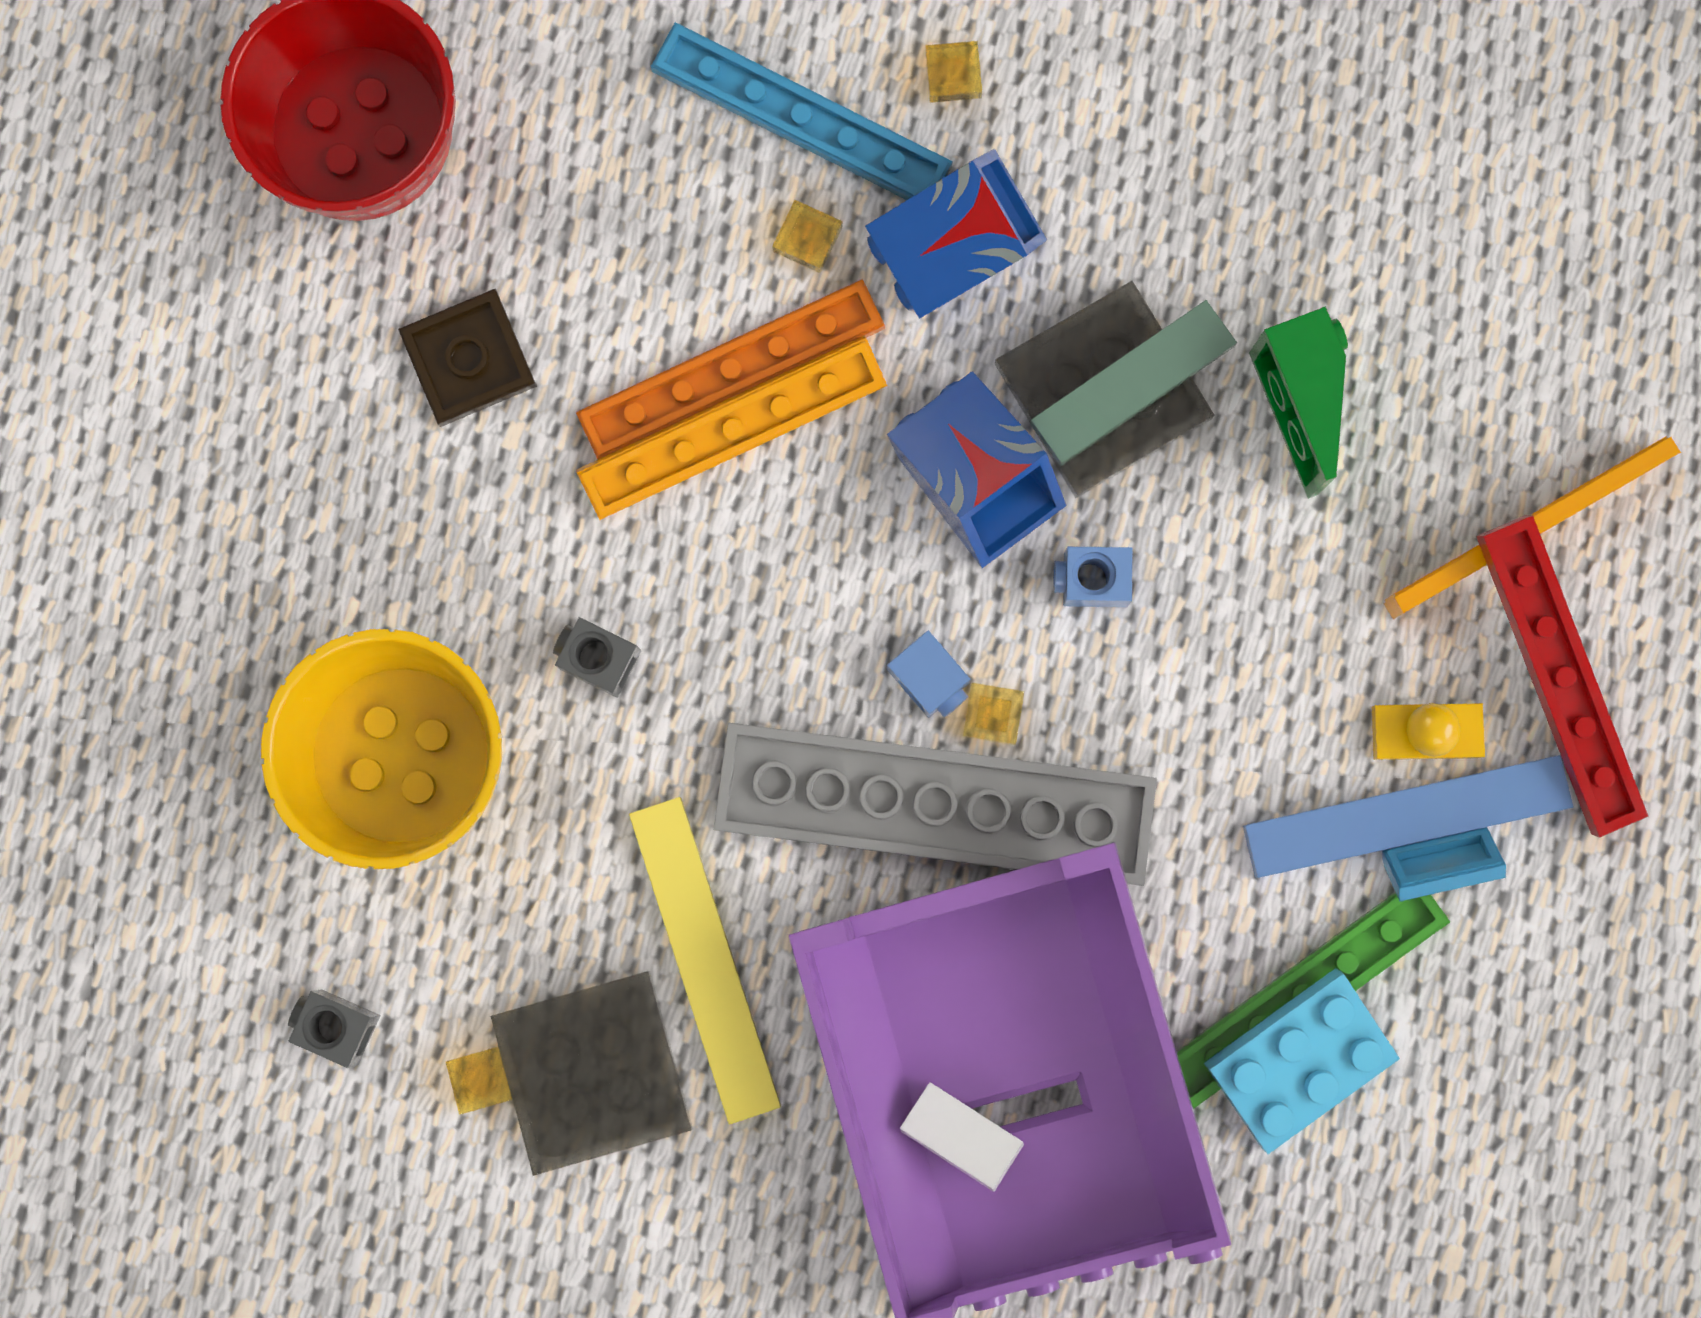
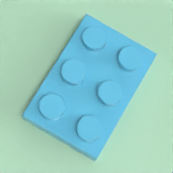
M1335 968L1207 1060L1204 1065L1260 1147L1267 1154H1270L1400 1058L1344 973Z

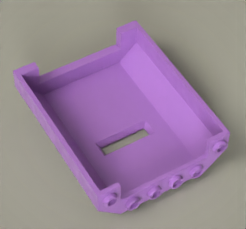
M1115 842L789 934L895 1318H954L958 1308L961 1306L973 1304L975 1311L991 1309L1006 1303L1005 1295L1022 1290L1027 1291L1028 1297L1044 1295L1059 1289L1058 1281L1080 1275L1082 1283L1101 1280L1113 1275L1112 1267L1134 1261L1135 1268L1154 1266L1168 1259L1166 1252L1173 1251L1175 1260L1188 1257L1190 1264L1208 1262L1223 1255L1222 1247L1231 1245L1228 1226ZM1075 1080L1077 1081L1083 1102L1080 1105L999 1126L1023 1141L1024 1146L994 1192L900 1130L903 1122L929 1082L971 1109Z

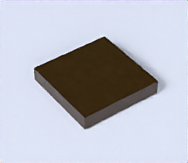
M492 289L398 329L439 427L537 387L496 289Z

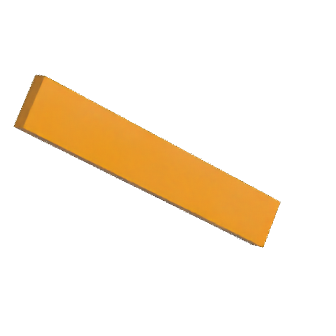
M862 336L576 469V472L599 520L880 390L886 387L887 383L867 338Z
M1665 436L1531 514L1534 516L1540 534L1681 453L1672 437L1667 438ZM1480 545L1385 599L1383 604L1393 619L1397 618L1486 566L1487 564Z

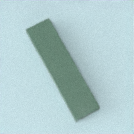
M1205 300L1031 419L1030 425L1061 467L1234 348L1237 341L1208 301Z

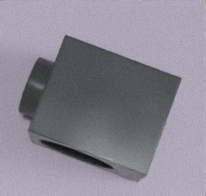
M580 617L574 628L569 625L564 627L553 649V654L559 656L555 663L556 667L616 698L619 697L641 653V649L637 645ZM593 642L605 644L608 651L605 663L597 669L584 668L580 660L584 647Z
M325 990L310 991L308 998L301 996L291 1012L288 1026L294 1029L288 1042L346 1068L358 1066L381 1015ZM326 1011L334 1012L342 1023L341 1033L335 1041L325 1039L319 1030L320 1018Z

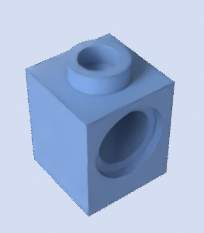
M1067 546L1064 552V561H1054L1053 573L1054 593H1063V606L1128 607L1132 602V547ZM1089 564L1098 566L1105 573V587L1099 590L1086 589L1079 582L1078 569Z
M929 630L887 665V671L928 718L937 711L945 718L968 698V695L962 689L970 683L971 679Z

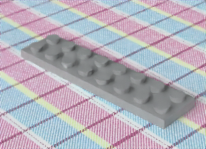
M728 723L713 830L1016 870L1115 842L1127 884L1144 886L1157 778Z

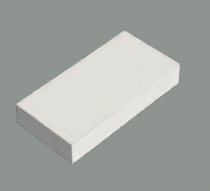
M929 1082L900 1127L902 1133L993 1192L1024 1146L1023 1141L931 1082Z

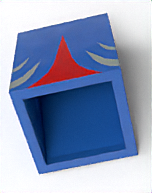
M995 149L970 161L865 225L870 234L867 237V242L872 254L882 265L887 263L897 280L894 288L899 300L907 310L911 311L914 309L919 319L1026 257L1047 241Z
M973 371L961 380L947 385L938 397L916 413H911L904 417L897 427L887 434L898 459L981 568L991 563L1067 506L1047 453Z

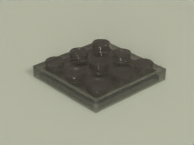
M1130 281L995 359V366L1030 422L1031 419L1157 334L1162 328L1134 282ZM1190 377L1061 467L1041 439L1040 441L1076 499L1212 420L1215 415L1194 380Z
M650 971L491 1016L533 1176L693 1129Z

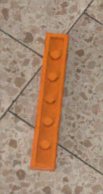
M863 279L579 410L576 414L597 459H600L862 336L867 338L885 329V324Z

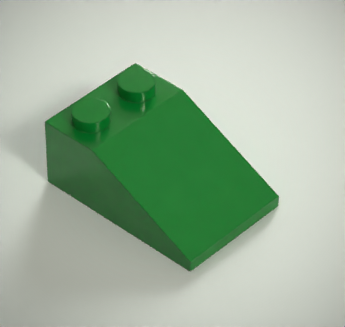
M1326 306L1264 329L1249 352L1308 499L1317 496L1337 477L1346 366L1344 350L1348 348V342L1338 319L1331 320Z

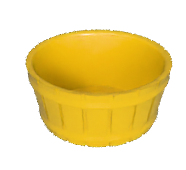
M369 629L354 632L352 636L344 635L331 640L315 650L316 653L313 655H307L284 679L286 680L285 684H281L274 695L266 715L268 720L267 723H264L261 737V759H264V764L261 765L264 782L270 799H274L275 803L273 805L283 822L293 833H297L299 835L298 838L312 850L327 858L333 857V861L365 869L373 867V869H394L409 866L410 864H416L429 859L455 844L469 832L485 811L497 785L502 762V734L499 718L492 699L479 676L468 664L464 663L461 657L448 647L435 640L431 642L428 637L414 632L394 629V632H390L389 629Z

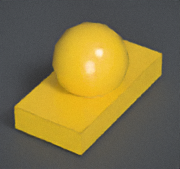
M1483 703L1372 706L1373 760L1485 757Z

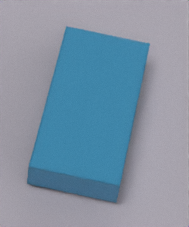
M1487 827L1382 850L1384 868L1399 901L1506 878V864Z

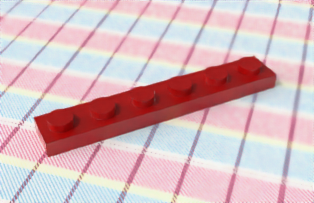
M1524 515L1477 535L1476 538L1591 835L1600 838L1649 817L1534 516Z

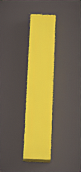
M678 797L629 813L728 1124L730 1125L781 1108V1103L682 798Z

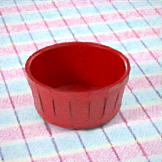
M280 0L279 4L276 5L274 3L258 15L249 25V30H245L236 42L228 61L230 63L229 66L226 65L221 83L220 99L223 101V104H220L222 123L226 137L231 140L229 144L237 160L246 172L252 174L251 177L258 184L279 199L304 211L317 213L325 217L347 221L370 220L390 215L408 206L432 185L442 170L452 141L456 108L455 87L448 57H445V50L438 36L428 23L424 24V19L416 11L400 0Z

